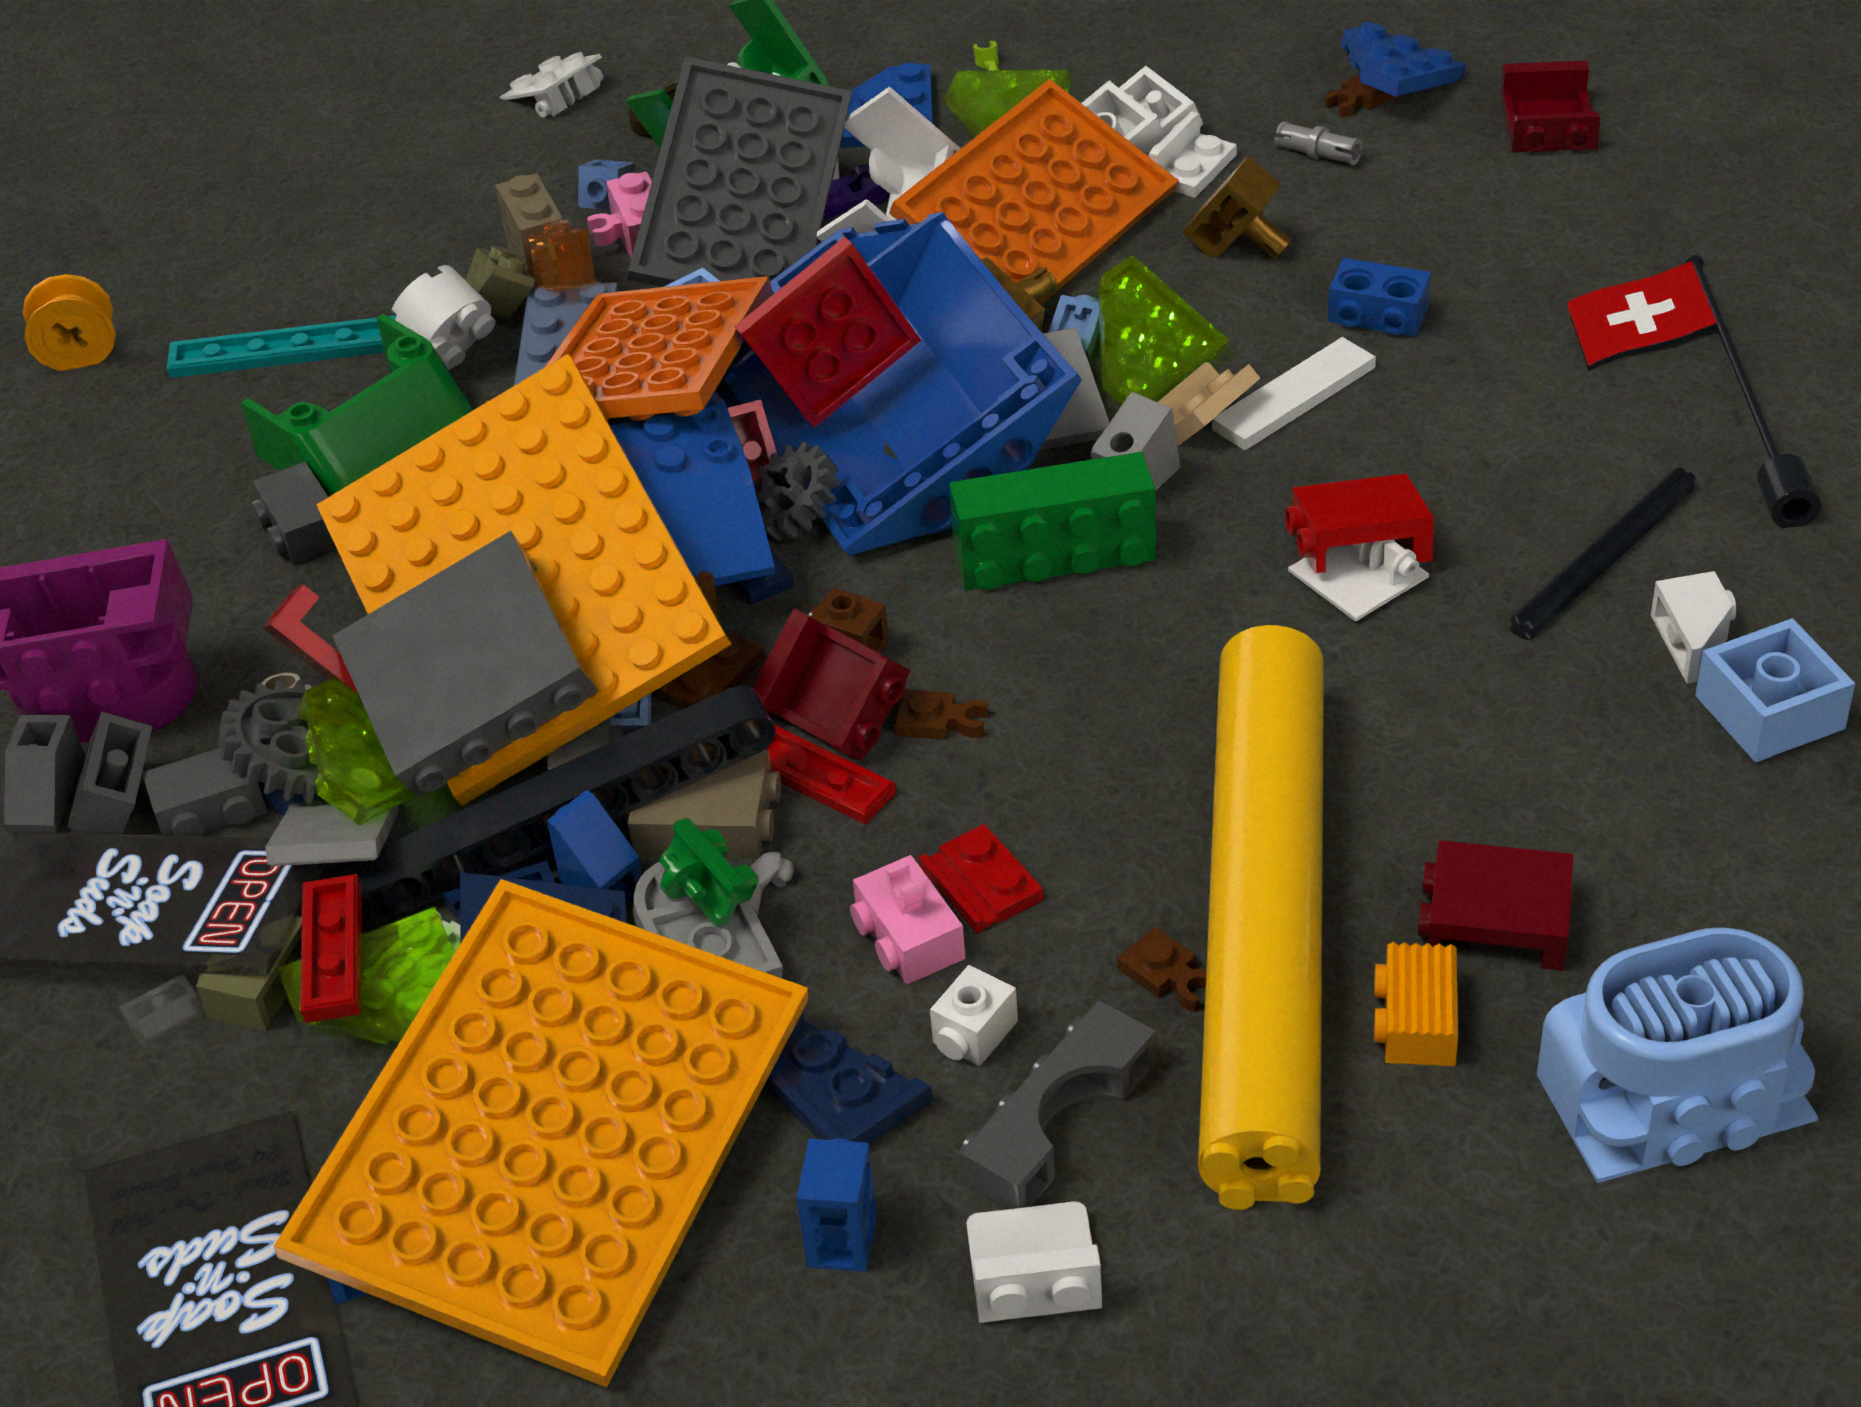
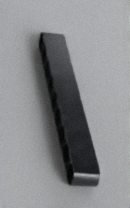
M748 686L729 688L390 842L382 847L376 860L346 862L331 870L324 879L358 875L362 886V933L369 932L443 898V893L460 888V872L493 875L552 848L547 820L554 816L561 807L568 805L585 790L595 795L612 820L760 753L768 748L774 740L776 734L775 726L759 695L753 688Z

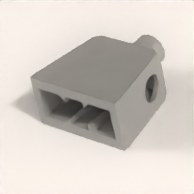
M1132 392L1094 444L1091 457L1092 459L1143 452L1156 491L1181 467L1172 408Z

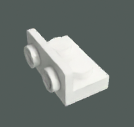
M1191 111L1180 123H1177L1172 128L1171 132L1159 144L1153 146L1149 157L1179 180L1174 190L1175 192L1195 198L1237 155V144L1221 140L1213 135L1201 134L1200 113Z

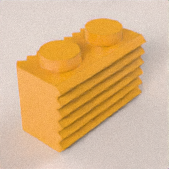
M1391 942L1387 945L1386 964H1375L1374 998L1385 999V1008H1375L1374 1043H1385V1063L1456 1066L1458 1045L1457 948L1452 944L1444 947L1439 943L1433 947L1429 943L1421 946L1416 942L1410 946L1406 942L1400 945Z

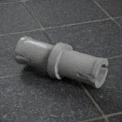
M1283 121L1276 130L1278 134L1291 136H1284V138L1275 137L1274 141L1277 148L1306 153L1310 159L1318 160L1320 157L1354 166L1361 156L1360 153L1347 151L1354 148L1362 150L1361 139L1329 133L1326 127L1316 126L1314 129Z

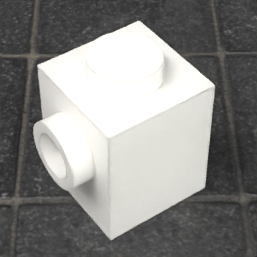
M968 965L930 1009L933 1043L950 1059L961 1060L964 1058L981 1066L1018 1022L1016 988Z

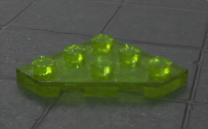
M1068 69L956 71L944 100L951 113L961 121L969 134L975 138L1048 79L1054 81L1066 92L1070 89L1072 79Z
M1130 255L1102 275L1098 285L1102 388L1120 405L1125 402L1132 392L1157 402L1205 362L1210 363L1225 352L1229 339L1134 255Z
M335 679L305 691L298 710L300 719L306 720L309 730L305 740L310 762L317 764L319 775L315 783L320 797L359 826L415 797L395 776L361 698L358 697L357 693Z
M435 907L362 935V1014L323 1020L322 1022L344 1027L347 1035L387 1045L390 1040L401 1041L455 954ZM301 959L281 966L277 970L297 1021L305 1023L300 1012ZM320 1021L311 1022V1023H306V1024L318 1026V1024L320 1023Z

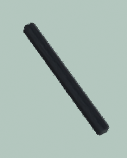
M1682 467L1673 469L1516 611L1510 618L1512 623L1509 627L1510 631L1523 639H1532L1694 490L1693 482L1696 479L1694 474L1686 472Z

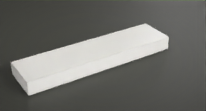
M1341 337L1218 414L1212 420V430L1241 449L1247 450L1375 368L1376 356Z

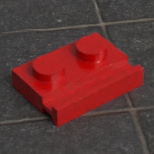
M985 824L940 845L939 852L930 857L926 853L918 856L919 866L926 876L977 934L983 932L984 928L996 922L1000 923L1044 900L1043 888Z

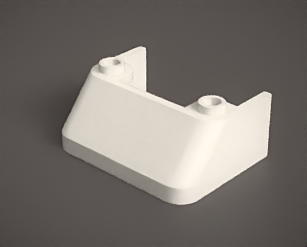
M888 87L849 114L845 121V129L871 150L869 173L876 185H880L890 193L886 215L866 199L817 232V238L823 242L837 230L851 227L857 233L875 231L874 226L876 223L896 220L889 214L892 203L961 148L891 87Z

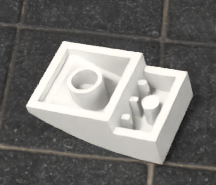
M1147 66L1143 67L1120 87H1117L1109 80L1081 103L1147 156H1149L1153 146L1159 144L1171 132L1172 128L1177 123H1180L1191 111L1198 113L1192 100ZM1200 117V127H1201V126L1203 125V121H1202V119H1201V117Z

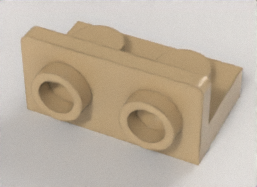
M1205 362L1158 401V403L1172 408L1177 446L1206 426L1260 379L1250 364L1246 365L1235 375L1229 369H1226L1219 375L1210 363Z

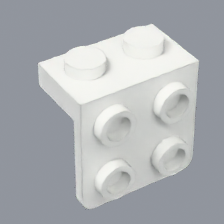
M1066 1202L975 1213L967 1219V1233L979 1323L1102 1308L1099 1253L1097 1244L1092 1245L1087 1210L1082 1203Z

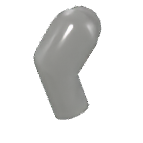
M780 852L764 853L750 866L759 877L757 887L751 900H749L757 916L762 892L767 884L771 882L776 887L786 886V881H790L793 875V863L789 859L781 858Z

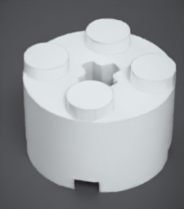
M443 265L437 267L443 273L432 278L426 272L415 279L397 298L391 310L397 315L395 321L431 342L448 370L463 362L466 355L465 351L476 340L486 337L493 330L496 321L490 315V304L451 266Z

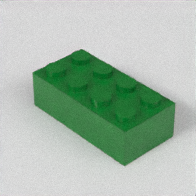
M1143 452L949 482L954 553L965 591L979 588L989 590L999 585L1028 580L1039 582L1053 576L1071 573L1088 574L1096 569L1121 565L1136 566L1145 561L1156 560V493Z

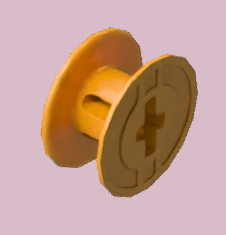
M64 274L49 277L36 284L25 297L23 316L26 322L24 339L28 351L39 363L59 371L99 364L104 361L114 347L116 336L112 323L114 310L109 295L98 283L83 276Z

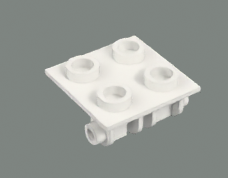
M582 52L570 55L561 60L560 56L552 57L538 66L540 72L534 76L527 74L510 83L512 89L499 98L510 100L534 96L537 101L535 109L541 117L555 116L568 107L567 104H574L575 98L580 100L583 96L600 87L603 75L597 67L593 66V63L602 57L600 54L584 57Z
M1395 539L1328 548L1326 551V573L1315 574L1307 558H1303L1288 567V572L1355 622L1429 578V573L1419 567L1415 553L1409 549L1405 550L1395 542Z

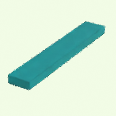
M397 315L389 317L395 320ZM377 318L170 342L167 372L169 378L385 352Z

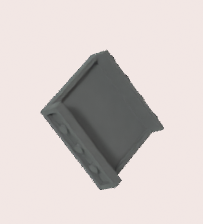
M511 531L332 635L395 776L417 798L427 792L441 788L449 779L473 765L487 761L493 753L519 738L533 734L539 726L565 711H571L579 707L585 699L599 692L597 686L586 674L535 574L537 568L530 554Z

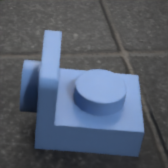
M595 159L578 166L579 207L610 210L606 181L620 178L627 173H635V162Z
M1061 295L1048 332L1076 327L1085 354L1090 359L1100 329H1108L1110 323L1104 303H1100V301L1088 295H1078L1076 297Z

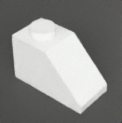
M1715 571L1655 582L1651 617L1686 683L1698 681L1703 650L1725 643L1728 638L1730 620H1734L1736 617L1734 596L1730 590L1724 589Z

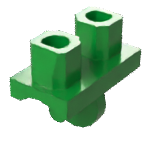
M689 818L676 821L673 827L675 833L673 841L659 860L666 870L660 883L662 891L671 899H679L688 895L716 927L729 924L736 906L751 900L759 882L758 875L748 864L732 867L726 861L725 856L728 851L726 840L715 828L700 831Z

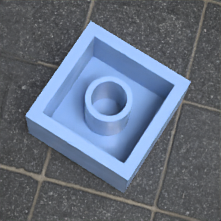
M1791 618L1703 650L1695 696L1756 763L1846 729L1855 682Z

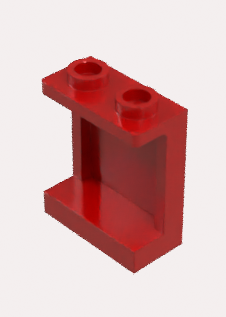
M1406 473L1292 487V506H1288L1285 509L1287 532L1290 536L1295 535L1300 557L1308 559L1315 574L1326 573V551L1328 548L1399 539L1405 550L1409 549L1414 552L1416 561L1419 563L1433 561L1434 516Z
M304 584L294 588L262 628L350 698L357 699L362 703L341 654L300 622L320 597Z

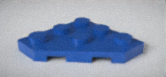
M1363 22L1360 27L1344 30L1341 47L1344 51L1350 52L1348 59L1354 69L1360 70L1359 79L1361 82L1393 96L1453 83L1464 76L1467 64L1452 59L1453 54L1451 52L1438 48L1426 49L1418 45L1419 40L1410 36H1393L1386 33V28L1380 24Z
M905 63L901 66H890L851 90L852 97L848 115L888 87H891L933 124L930 64ZM844 129L840 148L866 147Z

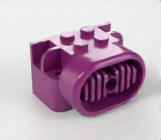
M163 539L0 567V691H8V695L19 716L70 715L80 743L90 741L101 712L153 726L151 732H154L174 721L187 709L198 687V674L186 648L193 597L168 540Z

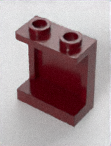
M1587 60L1503 64L1500 97L1512 152L1597 149L1601 119L1598 112H1592L1587 93L1589 77Z
M794 608L752 688L759 695L766 710L829 743L833 748L861 760L877 744L881 735V726L892 706L902 697L906 686L905 681L911 670Z
M1439 840L1436 862L1425 861L1422 894L1433 895L1432 903L1421 902L1418 936L1429 937L1428 943L1433 947L1438 945L1441 940L1447 939L1542 950L1541 969L1564 971L1569 937L1574 854Z

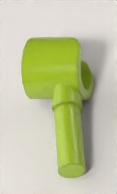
M989 41V48H979L977 44H974L975 64L980 68H985L996 85L1005 84V80L998 69L997 42Z

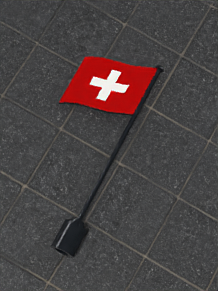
M1691 255L1687 258L1686 264L1651 277L1598 289L1566 303L1588 371L1621 357L1674 345L1717 329L1770 458L1760 467L1757 473V482L1774 523L1782 528L1804 527L1815 520L1821 510V501L1806 465L1798 456L1791 454L1779 455L1701 268L1704 264L1701 256Z

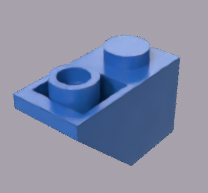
M585 790L568 805L561 807L554 816L547 820L560 883L625 891L628 904L634 899L636 885L642 876L639 856L595 795Z

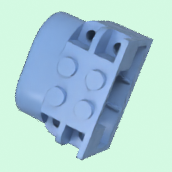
M1706 928L1621 951L1605 960L1595 970L1588 983L1586 993L1561 1001L1549 1011L1544 1020L1537 1076L1597 1183L1670 1162L1677 1166H1685L1695 1162L1706 1152L1727 1146L1731 1150H1741L1751 1146L1759 1137L1818 1120L1817 1114L1805 1097L1812 1088L1815 1069L1811 1059L1800 1044L1804 1029L1803 1020L1800 1017L1804 998V988L1800 973L1793 961L1783 950L1769 940L1751 932L1734 928Z

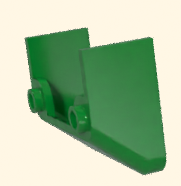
M734 0L728 5L751 38L739 52L738 65L741 68L829 86L827 78L773 0ZM664 89L630 96L626 103L661 149L673 104L672 100Z
M385 314L378 316L377 322L388 368L391 373L329 412L319 405L299 402L276 416L250 398L241 402L257 457L279 471L306 462L326 495L330 497L472 411L471 404L431 342Z

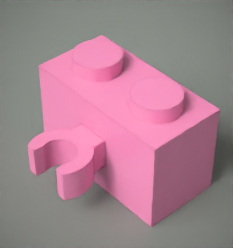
M647 171L627 173L620 178L606 181L611 215L600 213L587 218L590 235L593 234L596 247L607 246L617 238H621L630 258H632L652 183Z
M912 855L853 879L855 903L850 905V913L854 924L862 935L872 934L876 940L875 949L881 964L888 972L896 969L906 985L966 959L963 925Z

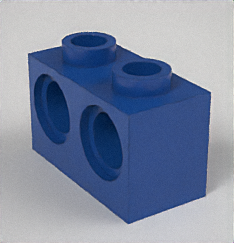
M1343 258L1329 288L1328 322L1342 324L1346 327L1356 326L1385 331L1393 335L1402 334L1416 337L1429 307L1431 272Z
M843 1138L832 1140L808 1139L796 1197L807 1267L867 1272L878 1213L869 1143L853 1142Z

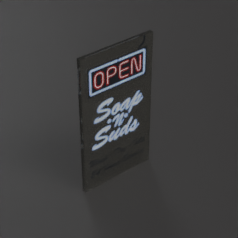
M18 832L0 858V966L268 976L286 944L297 916L301 917L303 883L321 880L330 863L287 866L267 865L265 846L270 838Z
M292 1111L85 1170L120 1407H357L334 1298L327 1277L277 1258L274 1244L309 1189Z

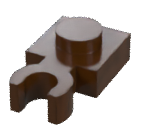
M1359 75L1342 82V90H1334L1325 95V107L1331 108L1339 105V116L1344 118L1354 114L1359 106L1371 110L1398 96H1393L1362 83Z
M905 689L895 722L896 736L947 740L949 730H958L965 737L981 738L984 737V721L970 719L974 717L988 718L989 705L988 702L977 699L968 700L962 704H955V693Z
M1155 926L1117 958V969L1158 998L1171 989L1177 993V1001L1181 1007L1194 1013L1200 1009L1199 997L1190 992V990L1194 988L1206 990V970L1193 969L1196 967V954Z

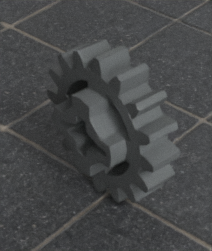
M802 442L798 450L791 444L787 445L784 455L781 457L776 453L771 454V464L759 466L757 468L759 478L758 480H753L766 535L776 542H779L784 534L791 540L795 539L798 529L801 527L809 532L812 529L811 520L814 521L817 517L824 518L826 516L823 510L825 503H832L836 500V497L830 490L840 485V480L835 476L839 468L819 446L816 445L812 448L807 442Z

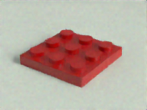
M845 236L734 326L813 428L817 427L922 341L857 249Z

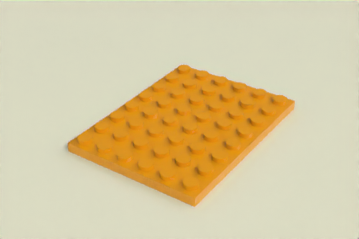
M569 354L316 504L367 614L511 531L530 554L537 568L535 574L584 671L599 690V692L585 699L579 707L561 713L539 726L533 734L517 739L493 753L487 761L473 765L449 779L447 784L454 798L462 806L732 645L587 383Z
M500 879L274 1244L277 1258L607 1388L808 1002V987Z

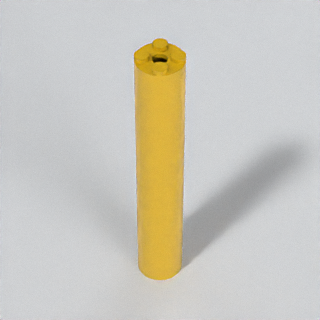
M1279 625L1257 626L1238 633L1224 646L1219 662L1198 1170L1206 1185L1219 1194V1202L1233 1210L1248 1209L1255 1201L1307 1202L1313 1197L1314 1185L1320 1176L1324 659L1320 648L1309 636L1293 628Z

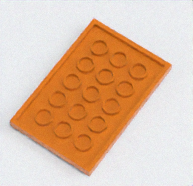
M1048 79L892 203L889 214L896 220L905 218L907 223L911 225L921 223L929 214L944 212L948 220L980 260L988 257L1015 282L1034 273L1040 267L1048 268L1047 273L1051 271L1056 278L1057 292L1173 193L1179 180L1054 81ZM1053 294L1047 295L1037 302L1042 305Z
M769 276L597 294L546 366L569 354L607 420L610 418L628 417L630 420L640 421L648 419L655 414L674 412L676 416L696 414L705 408L744 342L743 337L734 326L771 297L773 292Z

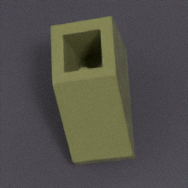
M495 245L491 246L490 251L477 247L466 281L490 304L491 314L510 319L532 290L536 279L525 269L526 263L516 259L517 254L513 251Z

